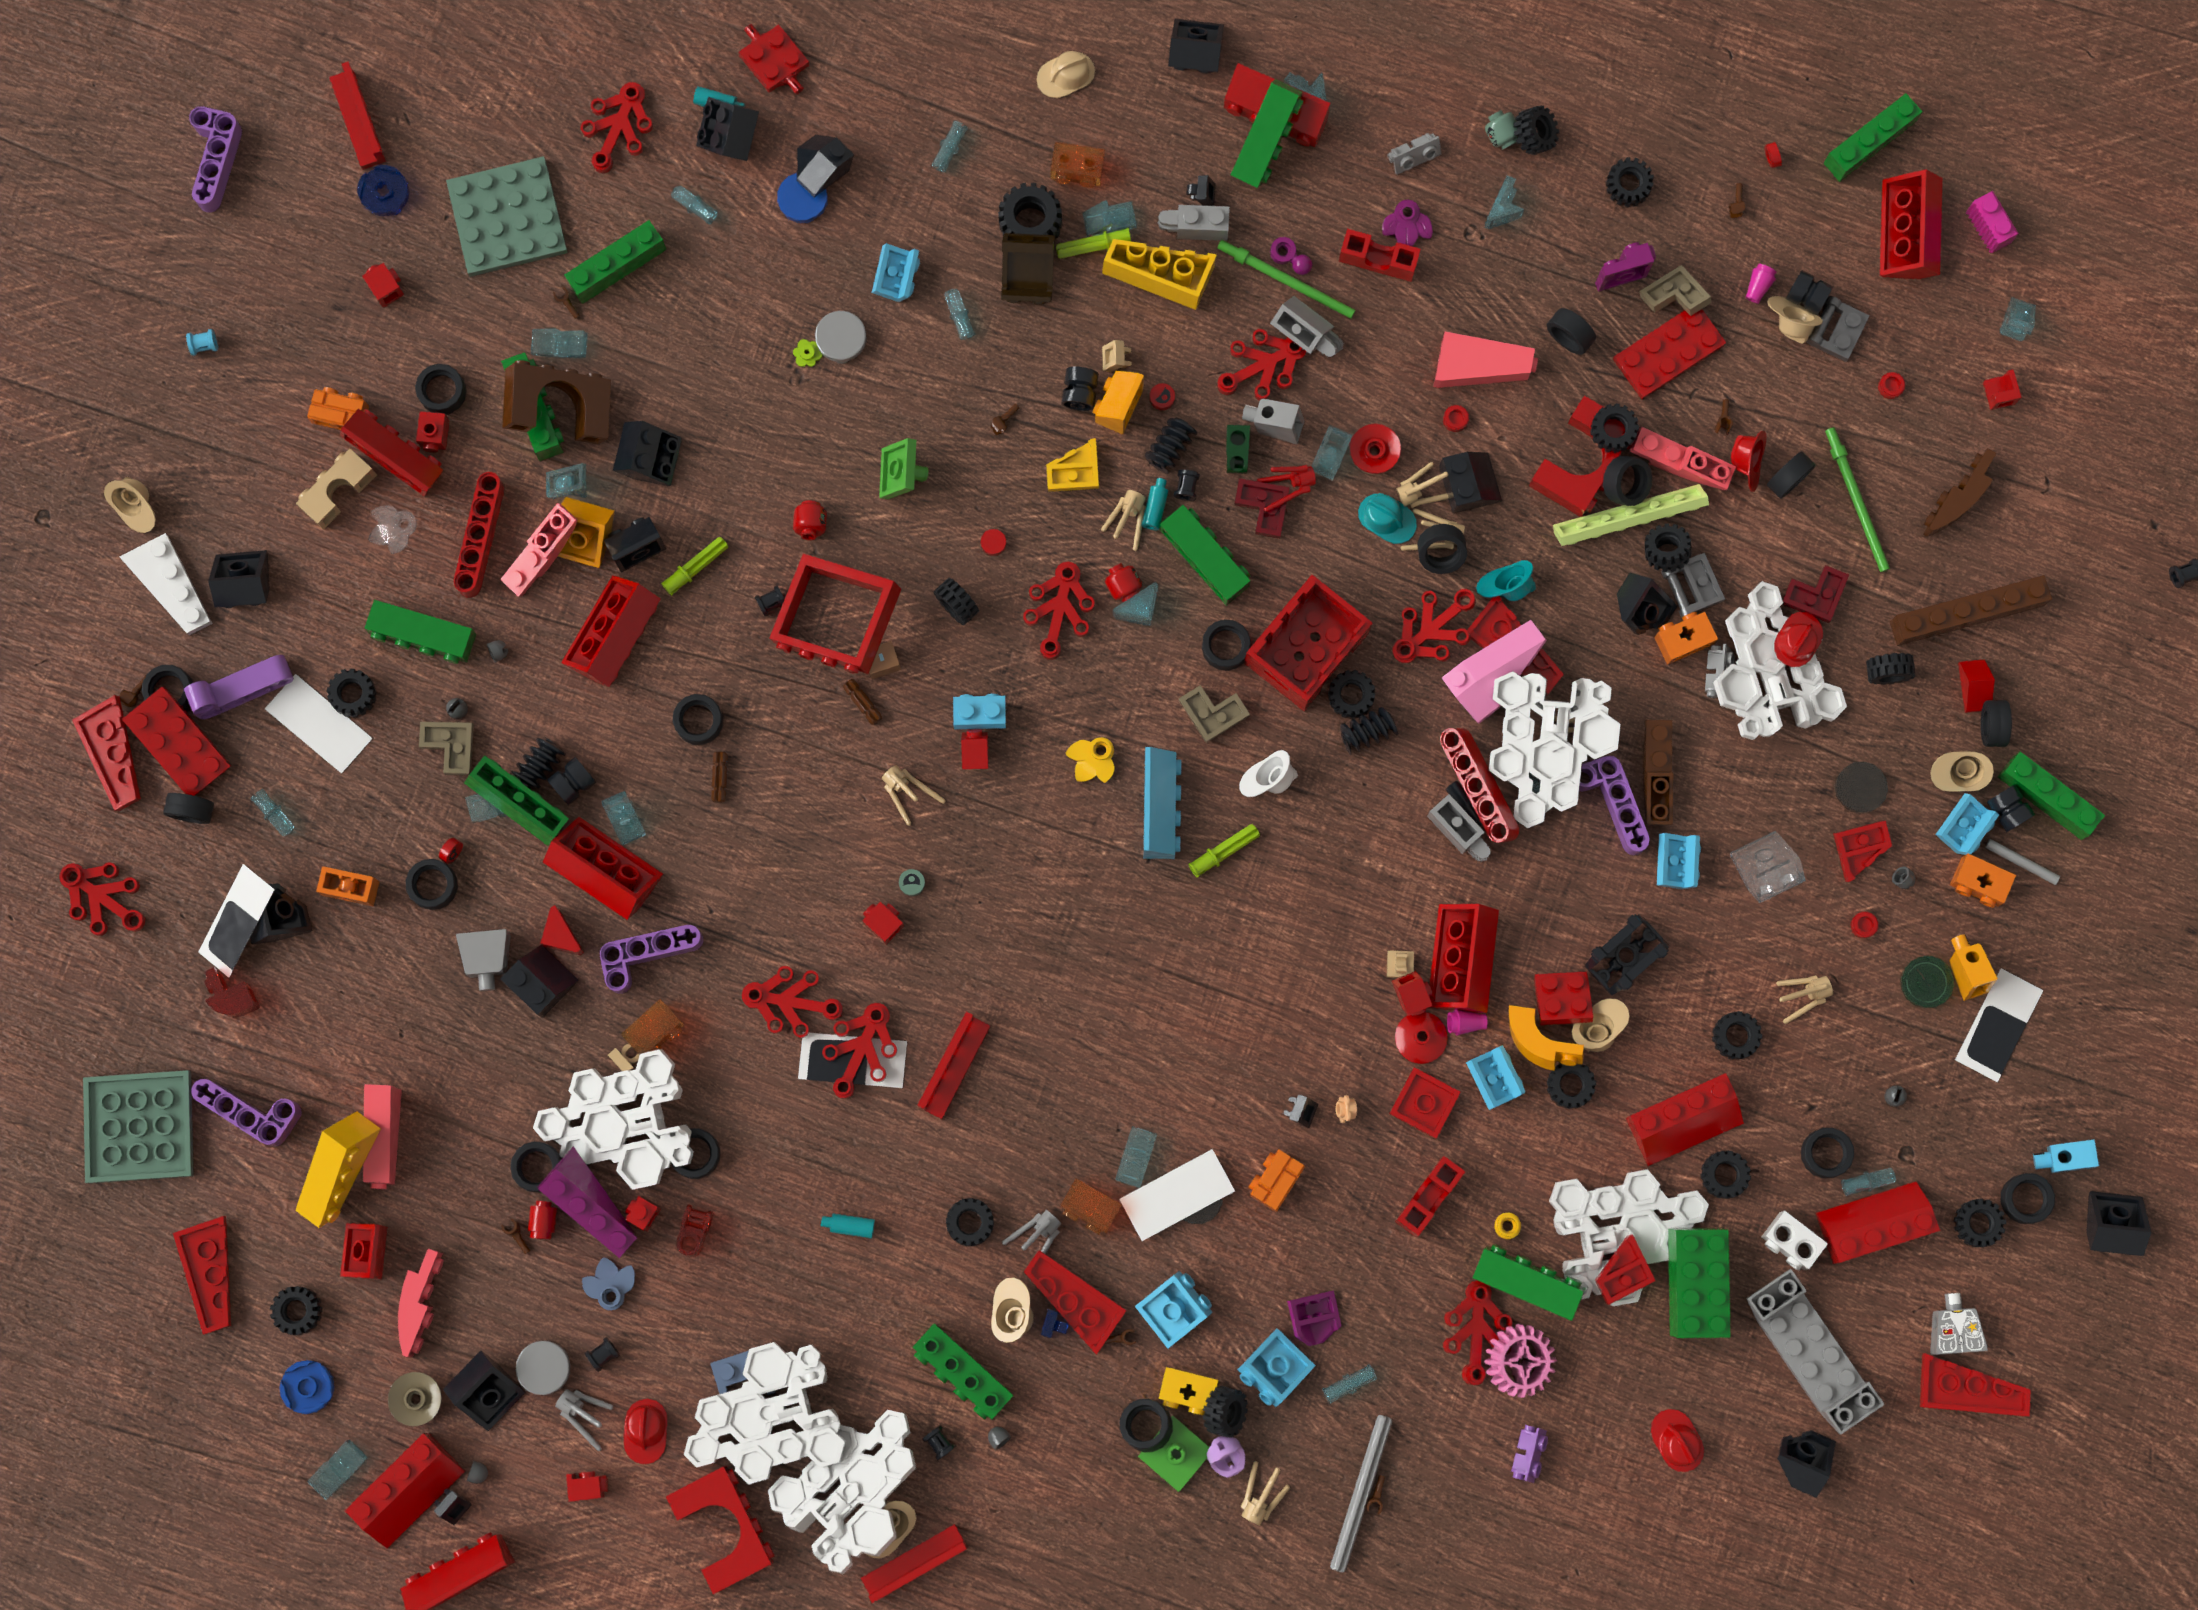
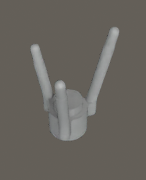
M1045 1210L1042 1215L1038 1213L1031 1221L1003 1240L1002 1244L1007 1245L1034 1226L1036 1231L1024 1243L1022 1250H1026L1040 1235L1044 1238L1049 1235L1041 1252L1046 1254L1053 1240L1060 1233L1057 1228L1061 1225V1222L1053 1214Z
M568 1389L565 1390L555 1407L561 1410L560 1415L566 1418L597 1451H601L602 1447L574 1417L579 1414L599 1428L602 1426L601 1422L582 1410L584 1403L581 1400L609 1410L613 1409V1405L587 1396L578 1390L574 1393Z

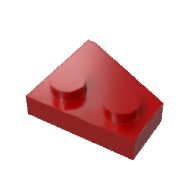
M1886 820L1833 833L1845 882L1853 881L1856 875L1864 868L1869 867L1880 854H1883L1892 846Z
M1633 1234L1626 1236L1595 1279L1607 1305L1656 1281Z

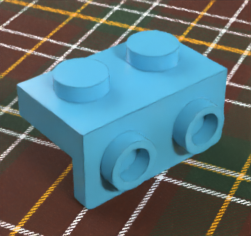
M887 243L884 244L880 254L872 293L897 302L910 297L914 290L913 276L920 264V259L918 258L919 250L912 249L907 251Z
M964 694L959 697H953L954 729L1006 728L1005 696H999L998 694H988L986 696Z
M1964 793L1935 835L1955 853L1963 855L1967 853L1972 854L1979 848L1985 834L1994 827L1995 820L1999 814L1996 811L1987 810L1971 794Z
M1659 834L1657 886L1676 889H1688L1698 886L1700 877V836Z
M1503 1045L1466 1062L1489 1110L1525 1093L1523 1082L1517 1075L1511 1063V1057Z

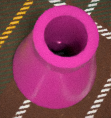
M1758 264L1756 268H1753L1745 298L1759 304L1762 297L1775 282L1777 272L1763 264Z
M1454 1010V1012H1449L1447 1015L1449 1033H1455L1456 1036L1487 1029L1488 1021L1486 1014Z

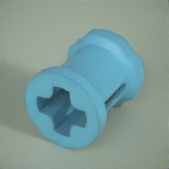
M213 329L195 335L192 333L186 334L188 349L192 356L197 355V352L207 350L218 351V342Z

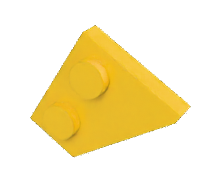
M1096 438L1090 439L1088 443L1076 450L1073 449L1067 452L1062 458L1055 459L1046 464L1048 492L1099 489Z

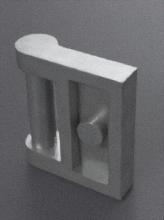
M1828 296L1824 303L1826 307L1820 317L1823 322L1815 327L1806 342L1847 362L1870 315L1842 303L1841 300L1834 296ZM1834 311H1836L1841 316L1829 340L1826 341L1822 336Z
M1705 553L1690 558L1688 564L1684 563L1682 569L1677 567L1675 572H1671V569H1668L1667 572L1661 571L1663 578H1667L1680 607L1679 614L1681 618L1689 613L1701 611L1725 600ZM1683 572L1696 603L1689 604L1677 578V573Z

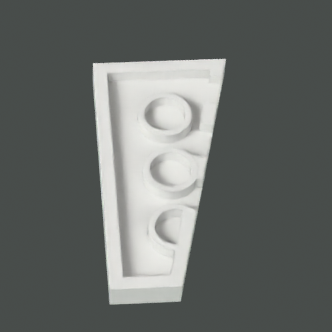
M166 533L120 556L123 562L188 635L213 624Z

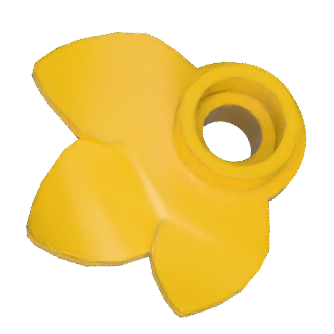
M1103 737L1096 738L1092 742L1079 740L1066 751L1067 757L1077 761L1075 767L1076 781L1085 782L1097 776L1103 783H1106L1112 777L1114 764L1111 758L1114 754V747L1110 740ZM1098 747H1104L1106 753L1098 755L1096 750Z

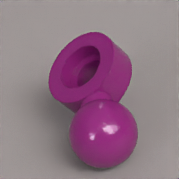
M1280 237L1272 243L1270 255L1276 263L1287 264L1291 262L1293 270L1299 275H1305L1311 271L1312 260L1307 255H1297L1295 243L1291 239ZM1284 248L1287 254L1284 256L1280 255L1278 249Z

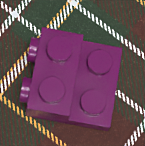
M1639 242L1629 244L1623 250L1619 260L1613 259L1604 263L1595 282L1598 292L1646 278L1656 259L1653 246L1648 245V243L1640 245Z

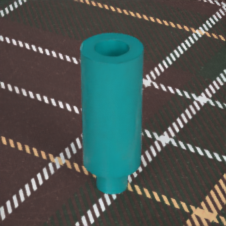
M700 86L696 88L693 98L694 104L703 107L708 97L745 107L744 103L737 102V97Z
M1157 478L1156 485L1150 488L1141 524L1146 529L1157 531L1160 528L1169 492L1165 488L1167 483L1165 479Z
M833 1213L832 1217L822 1216L821 1227L830 1228L832 1233L872 1239L875 1219Z

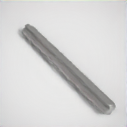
M1377 1416L1330 1565L1333 1570L1339 1572L1346 1571L1392 1425V1419L1389 1417Z

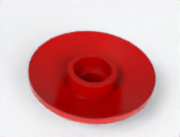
M1381 424L1363 426L1353 435L1350 443V455L1354 464L1362 471L1371 474L1384 473L1393 468L1398 462L1401 453V444L1396 433L1389 427ZM1377 448L1379 454L1372 455L1370 449Z
M1424 1012L1415 1016L1407 1015L1396 1028V1047L1400 1054L1410 1062L1417 1064L1430 1063L1439 1058L1446 1048V1028L1442 1021L1431 1013ZM1424 1032L1427 1035L1426 1041H1419L1417 1034Z

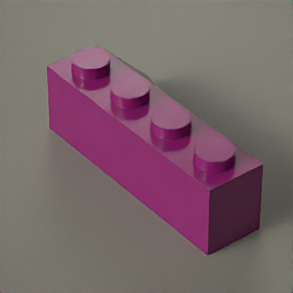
M573 1146L539 1184L538 1190L620 1258L637 1239V1236Z

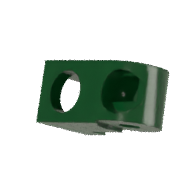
M1227 425L1226 473L1247 474L1250 425Z

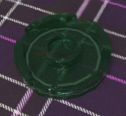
M1933 956L1916 958L1910 961L1903 969L1900 978L1901 990L1905 998L1913 1005L1921 1008H1934L1945 1003L1952 995L1954 988L1952 971L1939 958Z

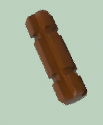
M854 679L847 681L843 685L844 690L848 695H851L852 701L862 714H866L865 717L871 725L876 724L882 719L880 712L877 708L874 709L873 703L864 691L859 689L860 687Z
M726 752L713 753V764L715 766L712 768V788L714 790H711V800L716 803L726 801V792L724 791L727 783V768L725 764H727L728 755Z

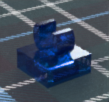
M1048 1309L1041 1336L1052 1338L1053 1331L1066 1334L1069 1324L1058 1321L1059 1312Z

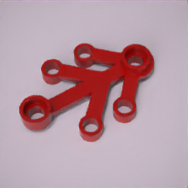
M626 83L620 89V94L608 99H594L591 102V109L595 115H603L607 109L621 105L619 112L595 122L586 120L581 124L582 134L588 138L595 136L597 132L611 127L601 151L596 152L592 157V165L598 173H607L612 169L613 161L610 155L621 131H623L626 138L628 152L633 156L641 154L643 150L640 140L636 139L628 119L632 108L638 119L637 127L641 133L647 134L653 128L651 119L646 116L641 103L645 98V92L638 83ZM630 91H635L636 95L633 97H629L628 93ZM597 104L603 105L602 109L596 110L594 108ZM643 122L649 123L647 128L640 127ZM587 126L593 127L590 132H585L584 130ZM633 144L639 145L637 150L630 149ZM600 157L606 158L604 163H598L597 160Z
M1257 329L1252 336V341L1255 345L1263 346L1265 344L1280 350L1270 354L1246 347L1242 341H1234L1230 346V353L1233 357H1245L1257 362L1234 374H1222L1218 378V390L1224 395H1231L1235 393L1240 382L1263 371L1260 384L1255 388V397L1258 400L1268 399L1270 396L1269 387L1276 364L1286 359L1283 372L1277 377V385L1281 389H1288L1292 385V372L1295 362L1302 359L1307 351L1300 346L1297 351H1293L1290 349V345L1296 343L1287 337L1284 340L1268 335L1263 329ZM1257 334H1262L1265 337V339L1263 341H1258L1255 338V336ZM1235 346H1241L1243 350L1237 353L1233 350V348ZM1282 377H1287L1289 379V383L1282 384L1280 382V379ZM1230 379L1233 383L1230 386H1226L1223 384V381ZM1265 389L1267 394L1261 396L1258 394V390Z
M1072 562L1059 564L1053 578L1041 585L1035 584L1029 589L1030 598L1033 601H1041L1044 598V594L1059 586L1056 597L1035 610H1026L1023 614L1024 622L1029 626H1033L1038 623L1040 618L1054 610L1048 637L1040 645L1042 656L1048 660L1056 659L1060 655L1061 646L1058 642L1064 613L1073 625L1074 633L1077 636L1084 637L1089 632L1088 623L1081 620L1068 599L1069 590L1071 589L1078 598L1079 607L1083 612H1091L1095 607V601L1086 594L1078 582L1080 579V569ZM1065 570H1070L1073 573L1070 578L1063 576ZM1039 589L1042 594L1039 597H1035L1032 595L1033 590ZM1083 601H1091V607H1083ZM1030 613H1033L1036 616V619L1034 621H1028L1026 619V616ZM1082 624L1086 627V630L1078 632L1076 630L1077 626ZM1049 643L1055 645V649L1051 652L1045 648Z
M1468 589L1457 591L1454 596L1455 603L1433 621V610L1438 603V597L1433 591L1424 592L1421 597L1423 602L1421 630L1413 638V624L1418 620V613L1412 607L1405 608L1402 611V638L1395 642L1392 650L1395 659L1400 663H1410L1416 657L1436 658L1440 662H1445L1450 658V651L1445 645H1438L1436 648L1420 645L1426 640L1456 641L1459 645L1468 644L1470 634L1466 629L1441 630L1445 624L1461 611H1469L1475 606L1476 598L1472 591ZM1427 596H1434L1433 602H1425ZM1464 598L1470 599L1468 605H1462L1461 601ZM1408 612H1413L1414 617L1408 620L1405 618ZM1465 633V640L1459 641L1457 639L1458 635ZM1405 647L1410 648V653L1407 655L1402 654V649ZM1440 650H1446L1444 657H1438L1437 654Z
M108 862L103 866L84 869L75 863L68 864L62 868L59 879L61 884L69 889L71 903L69 915L72 919L82 921L87 916L86 908L81 906L80 889L88 894L91 914L89 928L91 933L102 936L108 930V926L102 918L101 904L122 918V924L126 929L137 932L144 927L145 917L141 912L128 910L107 895L119 892L136 893L140 888V884L136 879L128 877L119 882L93 885L87 879L101 876L114 879L119 874L118 866ZM113 866L114 872L111 875H107V868ZM76 872L78 875L77 879L71 881L70 875ZM133 881L135 884L134 888L128 890L127 884ZM81 908L82 914L79 917H75V910ZM134 917L139 918V923L136 926L131 924ZM98 923L102 924L100 932L95 931V926Z
M789 966L780 967L777 974L763 984L758 982L749 983L742 991V1000L745 1005L750 1008H758L767 1022L768 1030L774 1034L780 1033L783 1030L784 1024L781 1019L774 1016L767 1003L779 1006L792 1025L793 1033L798 1038L807 1037L809 1027L800 1020L793 1008L823 1013L824 1017L831 1021L839 1019L843 1014V1006L836 999L819 1002L795 997L807 988L814 987L819 983L818 974L812 970L805 972L803 979L781 994L769 992L782 982H790L793 979L794 973ZM783 970L790 971V976L787 979L781 977ZM813 974L816 976L814 983L806 981L808 975ZM755 990L758 991L759 998L752 1000L750 993ZM831 1004L837 1007L836 1012L833 1014L827 1012V1007ZM773 1021L780 1022V1028L778 1030L771 1029V1023ZM800 1025L806 1027V1032L803 1035H799L796 1032L797 1027Z
M872 1003L867 1006L863 1016L847 1022L838 1021L834 1024L833 1030L838 1037H846L849 1031L866 1026L862 1036L836 1046L826 1045L823 1048L822 1054L827 1061H834L838 1056L855 1050L843 1077L838 1078L833 1084V1091L840 1099H848L854 1094L855 1086L853 1079L864 1055H866L871 1068L870 1076L872 1080L878 1083L885 1080L886 1071L880 1065L871 1041L875 1031H877L882 1042L881 1052L883 1056L891 1059L897 1054V1047L892 1043L886 1028L890 1019V1013L887 1007L881 1003ZM879 1011L881 1018L873 1020L871 1017L873 1012ZM841 1024L846 1026V1031L842 1034L837 1032V1027ZM887 1046L894 1047V1052L891 1055L885 1054L884 1050ZM830 1048L835 1050V1055L831 1058L826 1056V1051ZM878 1069L883 1071V1076L880 1079L874 1078L873 1075ZM841 1083L848 1084V1090L846 1092L839 1091V1085Z
M1475 1280L1467 1286L1466 1298L1453 1311H1448L1444 1316V1321L1448 1326L1457 1327L1462 1323V1316L1472 1308V1318L1456 1334L1445 1339L1443 1342L1445 1352L1456 1354L1460 1351L1461 1344L1471 1335L1470 1364L1466 1365L1462 1370V1378L1469 1385H1479L1486 1377L1485 1369L1481 1366L1482 1335L1492 1348H1494V1345L1491 1344L1490 1340H1499V1337L1483 1319L1484 1309L1494 1319V1325L1498 1330H1506V1327L1512 1326V1318L1507 1314H1502L1492 1302L1490 1286ZM1478 1289H1481L1483 1292L1481 1298H1478L1476 1295ZM1452 1314H1455L1457 1317L1454 1324L1450 1321ZM1503 1317L1506 1319L1505 1327H1502L1500 1324V1320ZM1451 1341L1455 1342L1454 1350H1450L1449 1343ZM1511 1346L1509 1347L1505 1355L1510 1353ZM1475 1369L1479 1372V1377L1477 1379H1474L1473 1377V1371Z

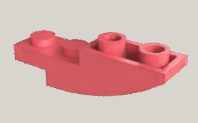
M1644 427L1639 428L1630 449L1631 453L1649 460V464L1687 480L1721 490L1728 489L1736 466L1693 446L1685 447Z
M557 503L527 540L529 543L500 580L518 597L523 596L538 577H542L552 565L571 536L578 520L563 505Z
M433 1249L427 1250L419 1273L408 1270L403 1284L398 1311V1332L402 1355L406 1357H413L415 1353L418 1354L424 1341L421 1338L424 1328L428 1329L433 1320L434 1314L431 1313L433 1307L423 1304L425 1299L428 1300L434 1288L431 1282L434 1275H438L444 1262L441 1259L443 1253Z

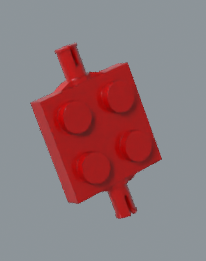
M749 24V27L747 26L744 31L752 39V42L739 51V57L768 93L786 84L790 86L795 95H798L799 92L801 93L804 87L797 81L796 77L809 66L807 58L780 25L760 35L753 24Z

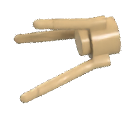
M1430 462L1409 479L1401 482V486L1396 488L1404 507L1410 505L1411 508H1414L1421 504L1448 499V494L1418 499L1422 496L1420 490L1447 477L1448 473L1444 472L1419 485L1416 482L1413 483L1434 466V463Z
M1128 490L1125 497L1120 498L1118 505L1102 526L1101 531L1105 532L1122 509V518L1113 535L1117 539L1128 516L1135 517L1138 514L1133 550L1137 551L1142 529L1141 524L1146 508L1144 506L1146 497L1136 491Z
M1413 509V513L1435 521L1422 520V525L1431 527L1439 523L1449 524L1457 527L1464 534V525L1448 521L1419 509ZM1445 540V542L1431 544L1428 549H1453L1455 543ZM1403 545L1401 550H1418V545Z
M897 765L891 767L882 776V780L886 783L884 789L890 794L908 826L911 825V821L894 790L897 792L904 790L913 801H918V797L907 786L910 781L942 804L946 802L944 798L913 777L906 769L901 770Z
M1815 975L1809 978L1777 981L1776 983L1777 986L1807 984L1804 990L1780 997V1002L1808 995L1811 1000L1815 999L1783 1020L1785 1024L1798 1018L1815 1006L1826 1003L1825 998L1833 995L1832 985L1826 976L1818 978Z
M1254 1461L1245 1498L1241 1505V1508L1244 1509L1241 1516L1257 1525H1261L1263 1519L1268 1520L1271 1512L1288 1492L1290 1486L1286 1485L1267 1507V1504L1264 1502L1280 1473V1468H1276L1259 1499L1253 1497L1252 1501H1250L1258 1468V1462Z

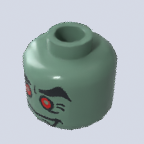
M1502 110L1488 117L1490 122L1486 124L1485 131L1494 147H1501L1503 150L1517 142L1516 140L1519 137L1514 135V131L1517 130L1514 127V123L1517 121L1513 113L1507 112L1503 114Z

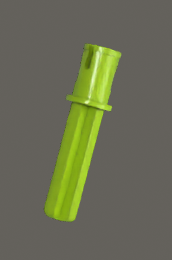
M1129 228L1110 233L1103 231L1104 234L1059 243L1056 245L1057 256L1061 259L1103 249L1108 251L1113 239L1131 241Z
M721 537L716 538L683 567L679 565L677 567L678 570L661 583L663 588L672 596L687 582L691 583L692 577L728 548L725 540Z
M1250 824L1212 850L1208 848L1205 854L1188 864L1190 870L1198 878L1212 867L1220 866L1221 861L1260 836L1258 829L1255 825Z

